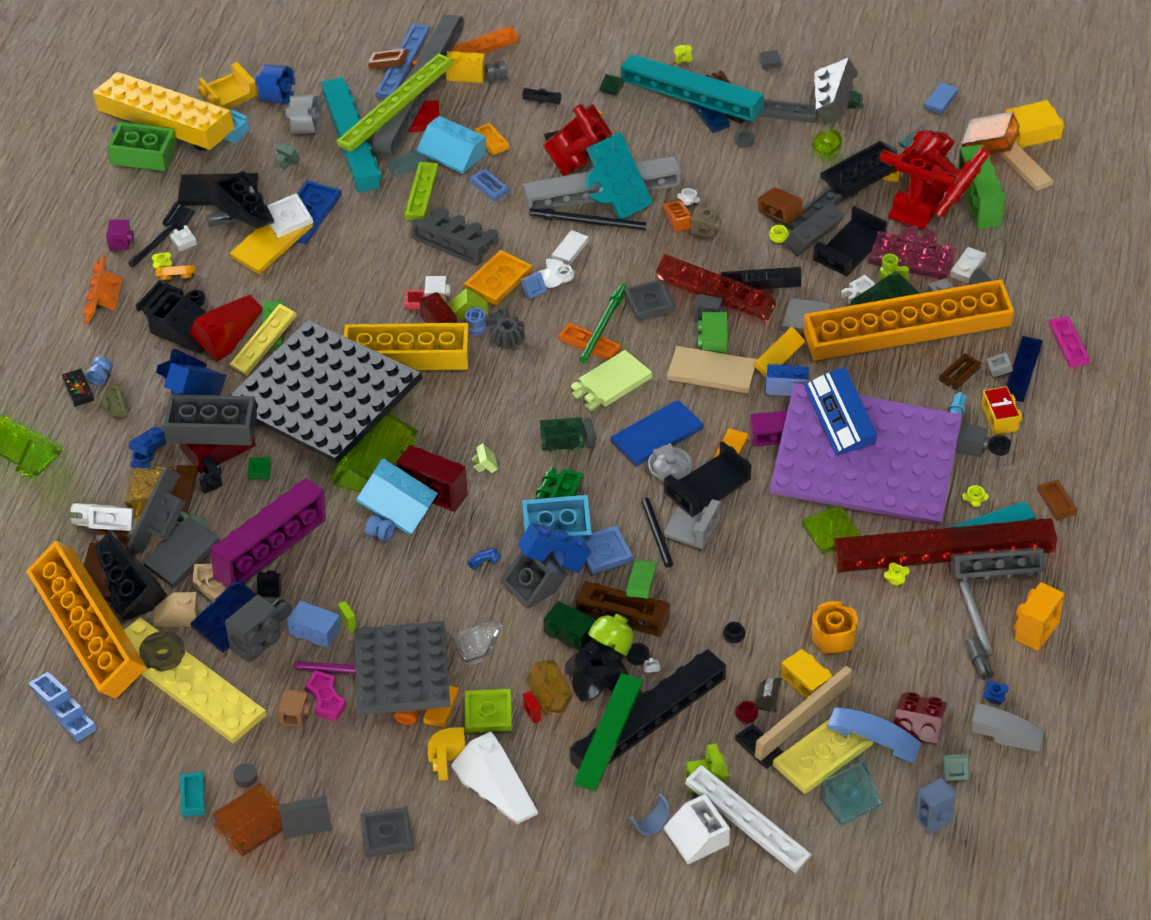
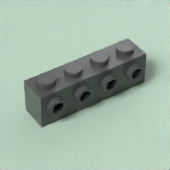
M1039 547L950 554L951 576L956 579L958 578V581H971V577H980L981 580L994 579V575H1002V578L1016 577L1015 574L1024 573V576L1038 575L1037 572L1045 571L1044 551Z

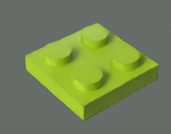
M511 689L465 691L466 733L512 731Z

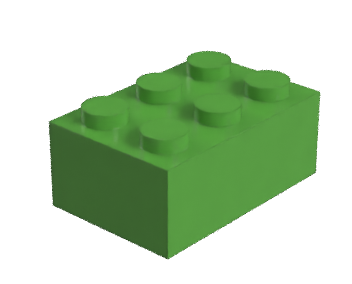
M119 122L107 146L110 163L166 172L177 148L175 129Z

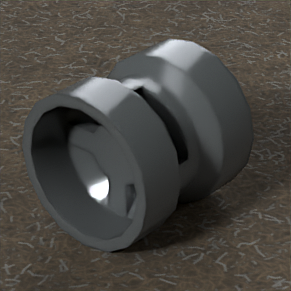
M504 60L498 61L496 64H485L488 82H493L498 78L501 80L507 79V68Z

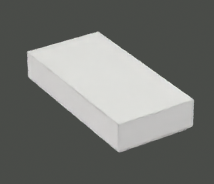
M571 230L553 252L552 259L560 260L570 266L589 242V236Z

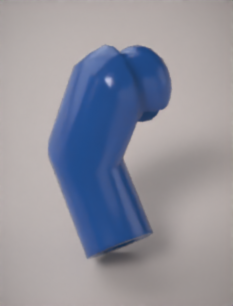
M489 548L479 551L467 563L470 568L476 569L488 558L491 563L497 562L501 558V554L497 552L498 549Z

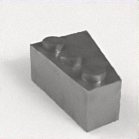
M849 58L814 72L816 110L826 124L844 117L849 102V92L854 88L853 80L858 76V71Z

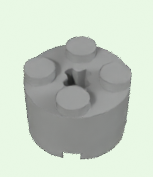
M290 96V107L286 108V118L290 119L291 134H310L321 131L322 120H319V113H322V105L318 96Z

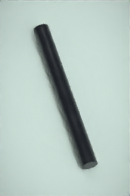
M644 498L641 500L664 565L666 568L672 567L673 561L650 499Z

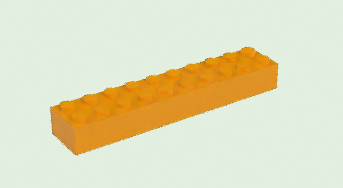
M1000 279L804 314L802 329L812 360L818 361L1009 327L1012 324L1014 309L1003 280Z

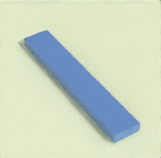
M412 24L399 48L406 49L408 56L402 66L389 67L376 91V98L386 99L403 84L412 67V61L416 60L431 32L430 26Z

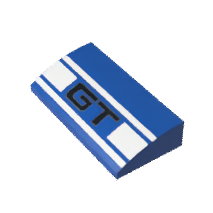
M846 367L824 374L805 385V390L836 456L876 444L877 433Z

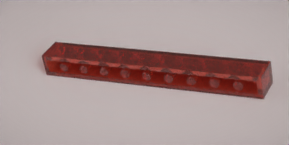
M1052 518L841 537L834 538L833 556L837 573L889 568L890 563H896L902 567L950 562V554L1030 547H1039L1043 549L1044 553H1053L1056 550L1057 535Z

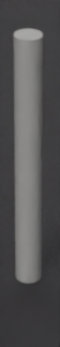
M961 581L959 585L980 644L989 655L993 650L968 581Z

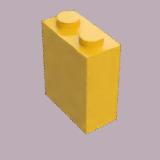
M1048 100L1005 110L1003 125L1021 148L1062 138L1064 121L1059 118L1055 108L1051 106Z

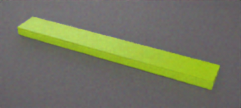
M437 54L337 140V145L350 152L354 151L454 64L453 59Z

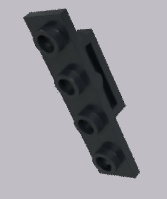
M801 267L720 272L721 292L801 287Z

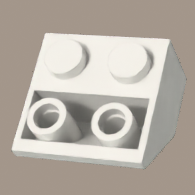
M706 794L685 803L664 826L665 832L687 864L728 846L730 842V828Z

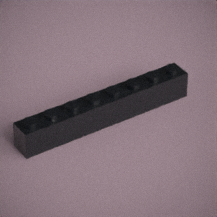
M707 649L703 653L695 655L686 665L680 666L671 676L662 679L653 689L645 691L634 704L609 764L726 679V664ZM594 728L582 740L576 741L570 748V762L578 770L597 728Z

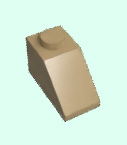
M176 592L163 600L154 608L153 627L198 626L200 608L197 593Z

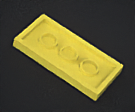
M827 720L775 758L773 766L801 792L807 794L872 746L873 741L852 732L847 737L827 728L829 720Z

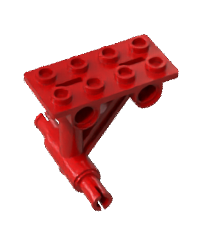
M583 103L574 107L572 111L576 117L543 144V147L562 176L568 175L571 171L580 168L588 162L587 157L589 154L586 148L612 136V132L593 104L588 105L586 108L583 106Z
M923 129L916 133L912 145L905 148L902 153L915 158H922L926 162L940 166L941 170L957 175L954 187L948 186L943 192L944 197L933 209L936 214L944 217L950 207L958 203L976 176L980 174L981 166L991 153L986 148L980 147L972 160L966 161L959 171L946 157L955 141L946 132Z
M882 150L879 162L895 166L897 171L910 175V183L905 192L899 190L896 193L888 218L924 230L936 214L933 209L944 197L943 192L948 186L954 187L957 175L941 170L940 166L926 162L922 158H915L903 153L897 155Z

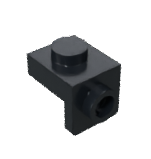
M210 456L202 458L205 475L201 476L199 481L201 491L205 494L223 486L221 479L222 471L218 462L214 463Z

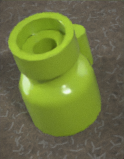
M884 255L882 266L879 269L880 284L891 287L895 286L899 280H908L909 268L907 266H898V257L896 255Z

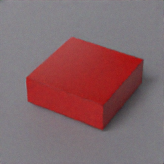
M531 690L523 693V708L532 722L535 724L542 721L541 706Z

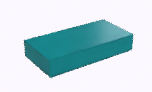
M204 772L180 774L182 817L206 815Z

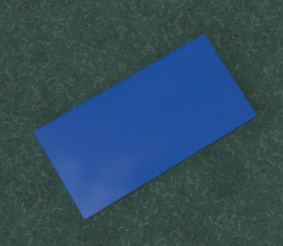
M308 180L297 193L313 219V227L296 241L307 245L342 196V191Z
M676 400L611 436V443L637 467L649 459L654 449L670 443L674 446L704 429V424L679 400Z

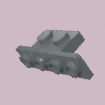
M165 467L163 468L127 547L143 553L152 534L166 541L168 540L186 502L171 494L180 476L179 473Z

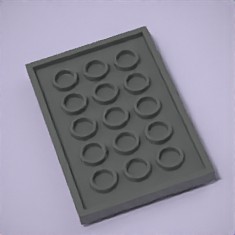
M444 621L355 629L357 715L451 707Z

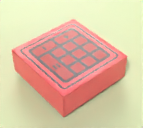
M406 290L405 310L426 309L425 290Z

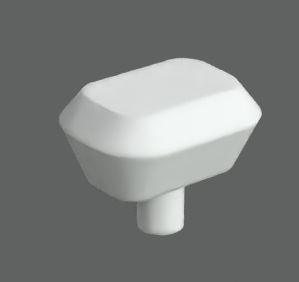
M650 658L643 663L642 668L644 672L649 673L660 671L661 666L658 660Z

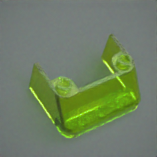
M0 414V455L18 464L15 471L30 478L33 475L38 476L61 454L62 445Z

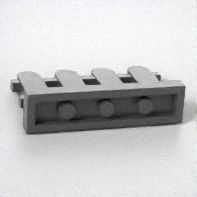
M447 209L433 210L428 219L420 220L416 218L412 221L411 238L476 266L482 262V252L486 253L492 243L497 244L499 242L497 230L489 229L484 232L482 231V225L478 222L467 225L465 224L464 216L457 215L451 218ZM443 222L446 223L443 227H439ZM459 229L463 230L459 234H456V232ZM476 236L479 237L476 241H472Z

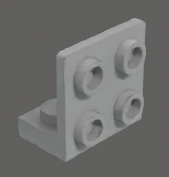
M712 499L709 506H705L703 511L694 517H691L678 505L663 532V536L704 549L720 519V501Z

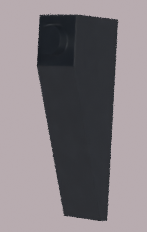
M245 171L212 182L210 201L221 212L256 229L274 223V218L268 206L263 202L262 194L257 190L256 182Z
M109 531L95 545L100 566L105 572V584L110 590L111 604L122 619L125 620L152 611L167 596V593L158 581L112 531Z

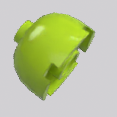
M617 613L615 617L609 615L601 616L594 622L588 632L592 638L626 656L634 639L632 628L626 624L628 619Z

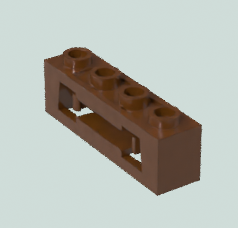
M585 581L576 599V610L596 620L605 615L615 617L617 613L628 619L626 624L632 630L662 637L670 618V603L652 598L627 597L626 591L603 586L599 583ZM597 608L600 612L604 610V614L593 612L591 609ZM639 620H642V623H652V627L639 624Z

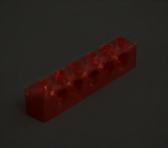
M667 254L663 255L656 269L659 279H663L665 283L696 295L702 294L722 298V305L768 322L776 306L773 295Z

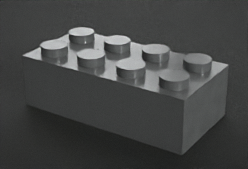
M169 395L163 424L166 443L252 445L257 418L255 397Z

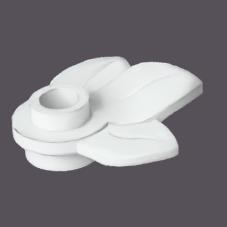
M546 259L547 269L538 271L542 274L545 286L548 288L557 287L574 278L572 268L556 259Z

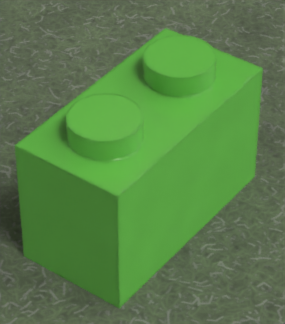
M702 312V320H698V333H702V335H698V347H702V350L727 354V312Z

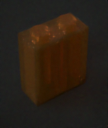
M1013 111L971 119L961 146L983 145L991 154L1011 151L1020 127Z
M261 783L214 812L215 823L213 825L220 836L224 835L230 848L233 851L237 850L242 857L283 832L279 811L280 804Z

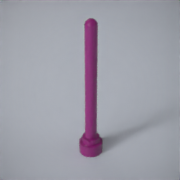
M296 661L294 663L296 670L356 674L355 665Z

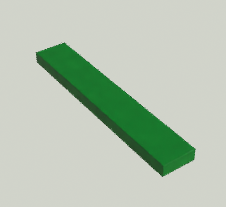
M621 673L575 777L574 786L597 792L643 686V679Z

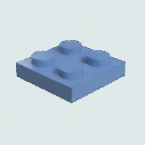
M617 525L593 532L590 537H583L592 551L585 561L592 575L633 562V556Z

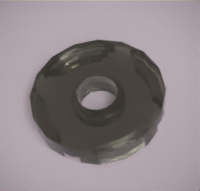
M160 631L147 636L142 641L139 652L147 668L150 669L151 667L156 669V671H167L181 663L183 655L185 656V647L179 635L169 631ZM161 649H167V650H168V651H167L166 653H164V654H158V653H157V652H158L159 650H161Z

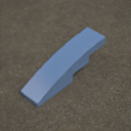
M49 672L28 683L43 705L77 742L97 731L95 723L84 714L82 707L71 698L69 691Z

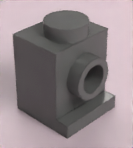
M698 294L694 305L693 322L698 323V320H702V312H725V307H722V298Z

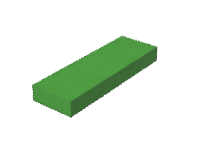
M635 560L626 589L627 597L649 598L657 569V562Z

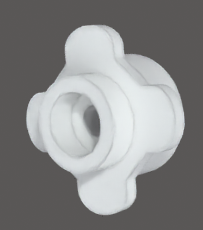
M685 188L681 193L677 194V198L682 200L684 205L690 206L693 203L700 202V198L697 197V192L694 189Z

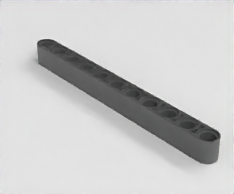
M446 14L442 16L409 78L437 54L447 57V52L452 51L464 29L463 16ZM435 81L380 128L373 143V150L376 154L395 155Z

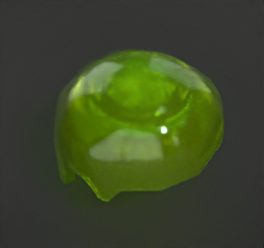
M830 129L828 132L820 131L812 140V149L819 157L832 158L840 151L842 137L834 129Z

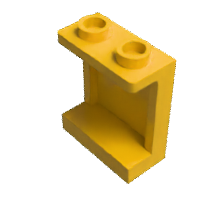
M238 62L231 64V74L207 84L202 78L198 79V92L200 96L204 97L208 103L225 109L258 96L255 80Z

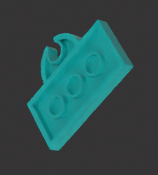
M618 132L586 148L594 167L588 171L585 177V189L592 187L594 183H597L599 186V192L591 193L589 195L590 199L600 204L611 203L618 219H624L653 204L622 132Z

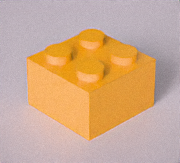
M1042 582L1039 583L1036 589L1032 588L1025 604L1021 603L1016 611L1018 619L1014 625L1016 630L1015 640L1039 651L1060 623L1065 593Z

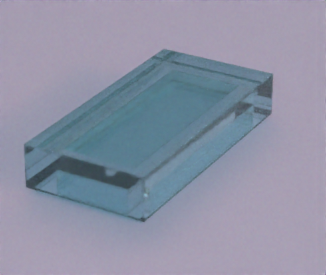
M414 150L388 161L387 168L398 178L417 170L419 162L430 163V159L426 154Z

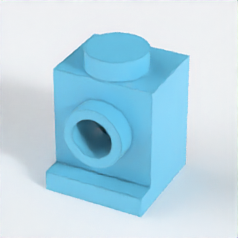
M232 110L231 116L235 129L224 139L236 144L250 130L248 117Z

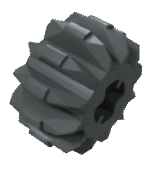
M509 315L507 318L501 316L500 320L494 319V323L490 328V334L493 343H496L498 347L504 346L506 349L508 346L515 348L516 344L521 345V341L525 336L523 322L519 321L518 317L511 318Z

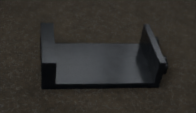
M853 206L851 220L827 245L818 242L814 246L813 261L847 277L886 237L887 221Z
M722 441L720 442V455L679 481L671 474L665 477L664 493L686 513L694 517L702 512L705 506L708 507L712 499L719 501L750 481L752 465L747 459L741 457L733 447L728 446Z

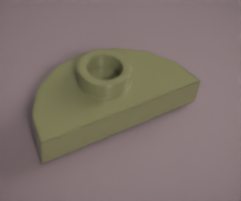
M114 384L102 396L103 408L112 416L128 417L119 384Z

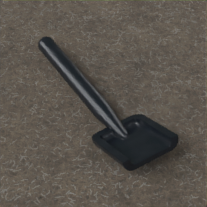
M176 201L162 221L166 228L129 260V266L135 267L172 230H183L195 211Z

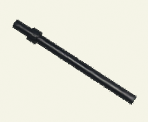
M530 208L529 216L543 217L545 220L552 221L553 219L640 230H646L647 222L559 212L551 208H546L545 210Z

